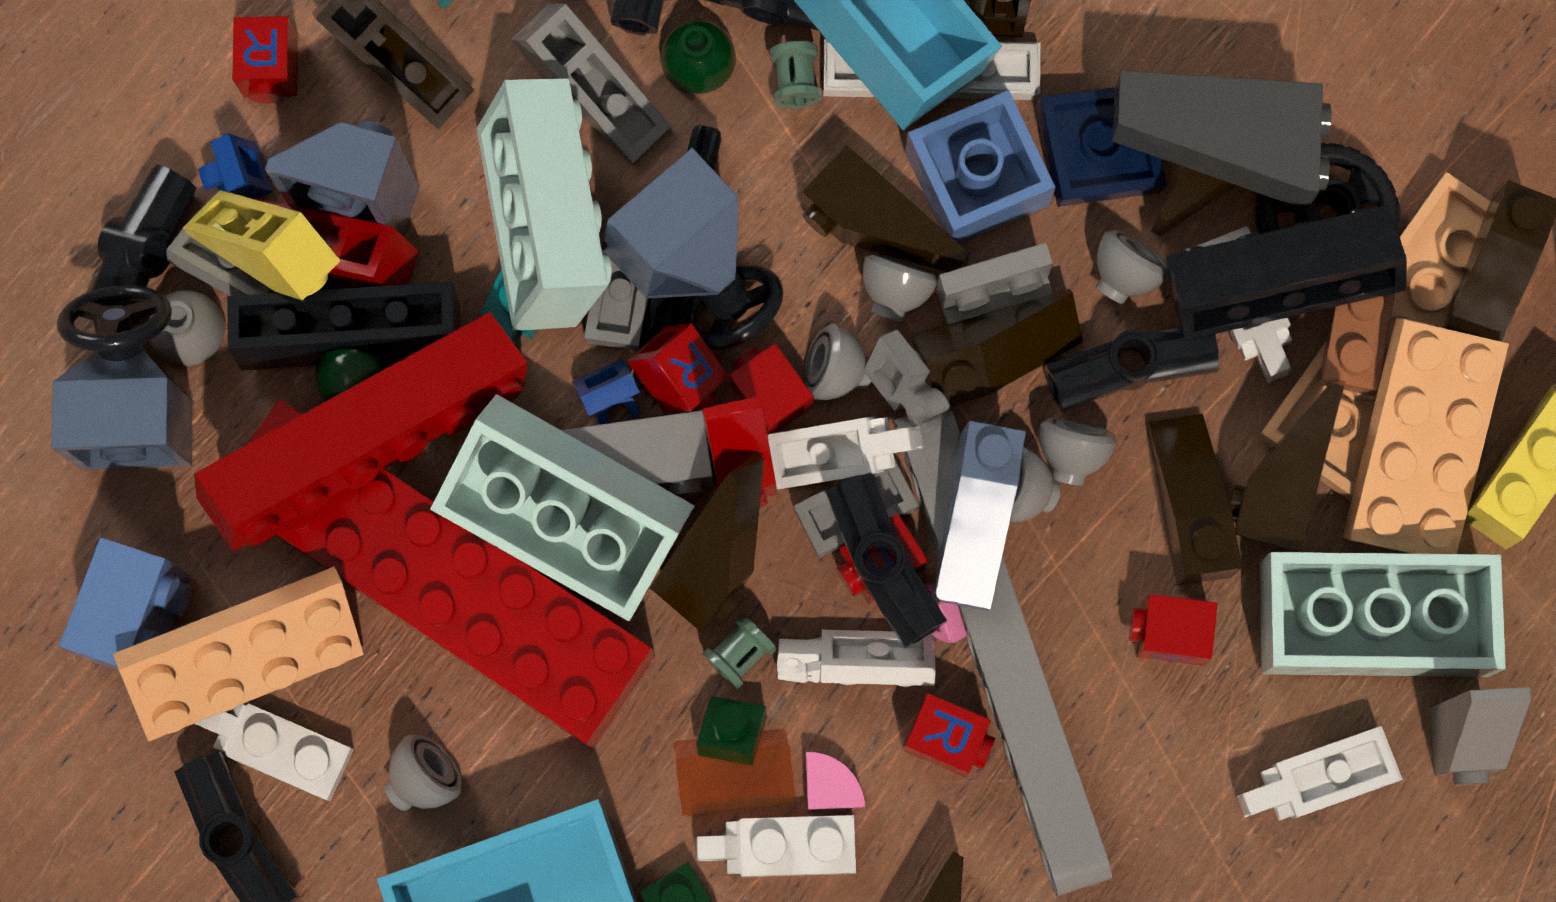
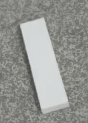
M824 39L823 96L874 97L828 40ZM999 42L1002 48L982 74L948 99H988L1009 90L1014 100H1039L1040 42Z

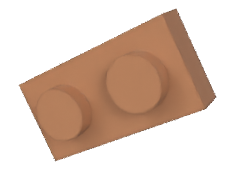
M1395 293L1332 307L1318 385L1328 386L1335 378L1345 381L1343 390L1372 396L1378 392Z

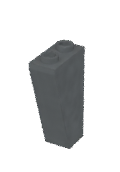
M1120 71L1114 88L1112 142L1297 207L1309 208L1319 190H1326L1330 163L1329 157L1321 156V137H1327L1329 134L1331 104L1323 103L1322 83Z

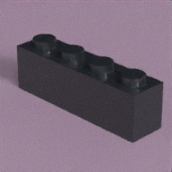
M1389 205L1372 209H1355L1337 217L1315 222L1303 221L1289 228L1263 234H1246L1236 240L1206 247H1190L1180 253L1166 256L1169 288L1184 341L1406 291L1407 257Z
M452 281L318 290L314 294L306 296L303 301L281 293L227 296L228 350L241 371L316 366L318 359L324 353L340 348L363 350L375 355L381 361L403 360L461 328L460 304Z

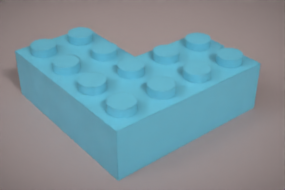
M794 0L903 131L980 76L1002 48V45L964 0Z
M599 799L377 878L384 902H637L604 804Z

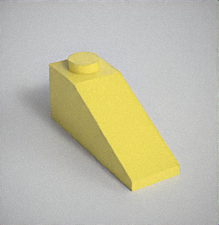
M222 190L183 227L190 237L273 291L302 301L306 296L314 294L324 286L328 279V273L340 262V259L301 212Z

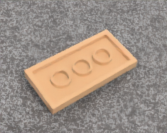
M1396 318L1343 538L1411 554H1457L1509 346L1508 343Z
M335 567L113 654L148 742L177 732L186 726L221 712L232 710L238 705L275 690L286 688L295 682L327 669L338 667L347 661L364 655L345 590Z

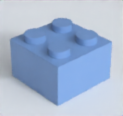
M1009 90L910 131L907 134L905 154L939 226L959 244L1050 206L1055 185Z
M100 537L58 647L89 661L119 670L113 656L114 653L170 632L175 617L181 618L185 614L192 596V586L188 585L191 575L165 558Z

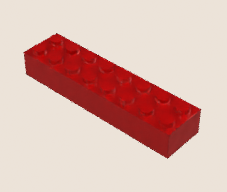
M279 399L247 444L297 418L302 413ZM384 468L379 469L376 477L363 487L354 490L347 487L331 496L328 503L315 514L304 518L298 515L279 526L278 531L274 534L324 569L327 570L335 567L343 582L591 750L655 658L651 647L521 560L430 510L433 501Z

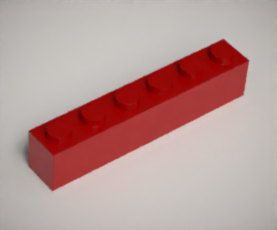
M491 312L194 473L196 498L233 552L246 544L250 546L259 545L270 539L283 523L298 515L304 518L315 514L328 503L331 496L347 487L354 490L368 484L376 477L379 469L398 459L399 462H406L416 457L426 448L429 441L446 432L448 435H453L464 430L473 422L475 416L485 409L496 394L513 402L524 388L528 362Z

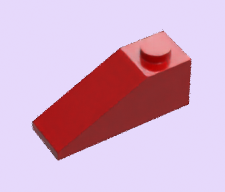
M251 197V199L295 210L304 215L340 259V262L328 273L326 282L343 288L404 285L409 283L420 251L393 226Z
M760 396L702 408L718 488L733 469L756 452L764 459L760 507L767 505V497L777 495Z

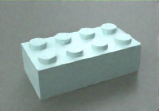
M569 78L504 80L476 128L513 331L576 327L611 281L610 258L606 252H602L599 239L602 222L601 210L598 202L592 201L589 186L592 173L591 157L587 150L582 149L579 134L582 124V110L579 101L572 97Z
M496 394L475 420L430 510L630 621L693 510L694 505Z
M1270 552L1259 562L1262 674L1489 677L1506 669L1501 555Z

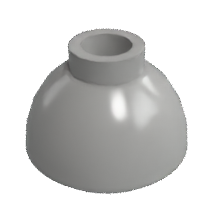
M1117 230L1104 233L1097 251V266L1101 279L1096 285L1104 295L1120 304H1124L1128 296L1144 295L1151 292L1168 278L1167 263L1149 247Z
M870 254L865 257L863 281L867 293L872 301H874L871 309L872 313L902 322L905 312L920 307L935 291L938 279L934 273L878 254Z
M181 290L166 295L165 297L170 302L172 308V316L167 327L150 340L154 350L167 362L179 366H192L206 361L219 349L224 338L225 320L221 309L211 298L197 291Z
M829 324L818 332L809 348L804 366V384L812 393L814 399L818 400L838 399L848 395L856 388L865 390L871 383V380L864 372L870 357L865 356L862 345L852 333L836 324Z
M1049 418L1040 425V445L1044 457L1053 467L1052 478L1065 484L1084 485L1086 476L1099 470L1110 459L1117 444V439L1109 430L1078 420Z
M1023 447L1018 486L1009 523L1027 521L1036 517L1041 511L1051 512L1056 507L1060 498V485L1057 481L1052 480L1051 473L1044 461L1033 451Z
M409 734L397 745L389 766L390 781L384 787L386 796L395 807L403 811L409 810L412 806L422 809L437 808L450 803L460 795L462 789L460 772L451 756L438 743L426 736Z

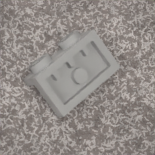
M1039 244L940 274L936 294L946 324L948 325L1053 294L1048 279L1053 262L1047 244Z

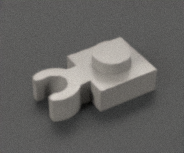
M898 330L880 336L864 368L865 374L895 412L903 408L906 409L911 426H919L921 435L938 428L940 423L935 416L947 411L950 405L939 390L930 388L925 382L930 370L923 363L919 353L912 349Z

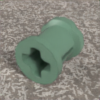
M790 41L780 43L770 49V61L776 64L778 91L773 94L774 105L780 108L800 109L814 106L822 101L821 89L815 86L813 60L818 57L817 45L807 41Z
M743 614L736 619L737 627L714 650L707 648L702 653V656L737 690L743 685L742 677L764 654L772 655L777 650L772 641Z

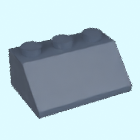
M360 121L359 127L339 122L269 158L265 167V171L288 205L393 226L402 236H404L420 188L396 137L392 136L393 132L380 124L370 121Z

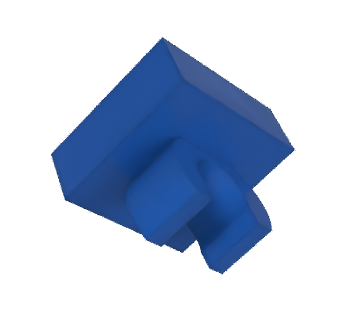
M230 133L210 142L216 161L210 162L198 169L204 190L208 191L217 186L218 191L222 190L247 198L253 197L257 199L273 192L256 142Z
M622 359L572 382L589 416L595 414L600 425L611 423L607 413L614 404L625 405L633 419L639 416V407L633 395L640 392L631 372Z

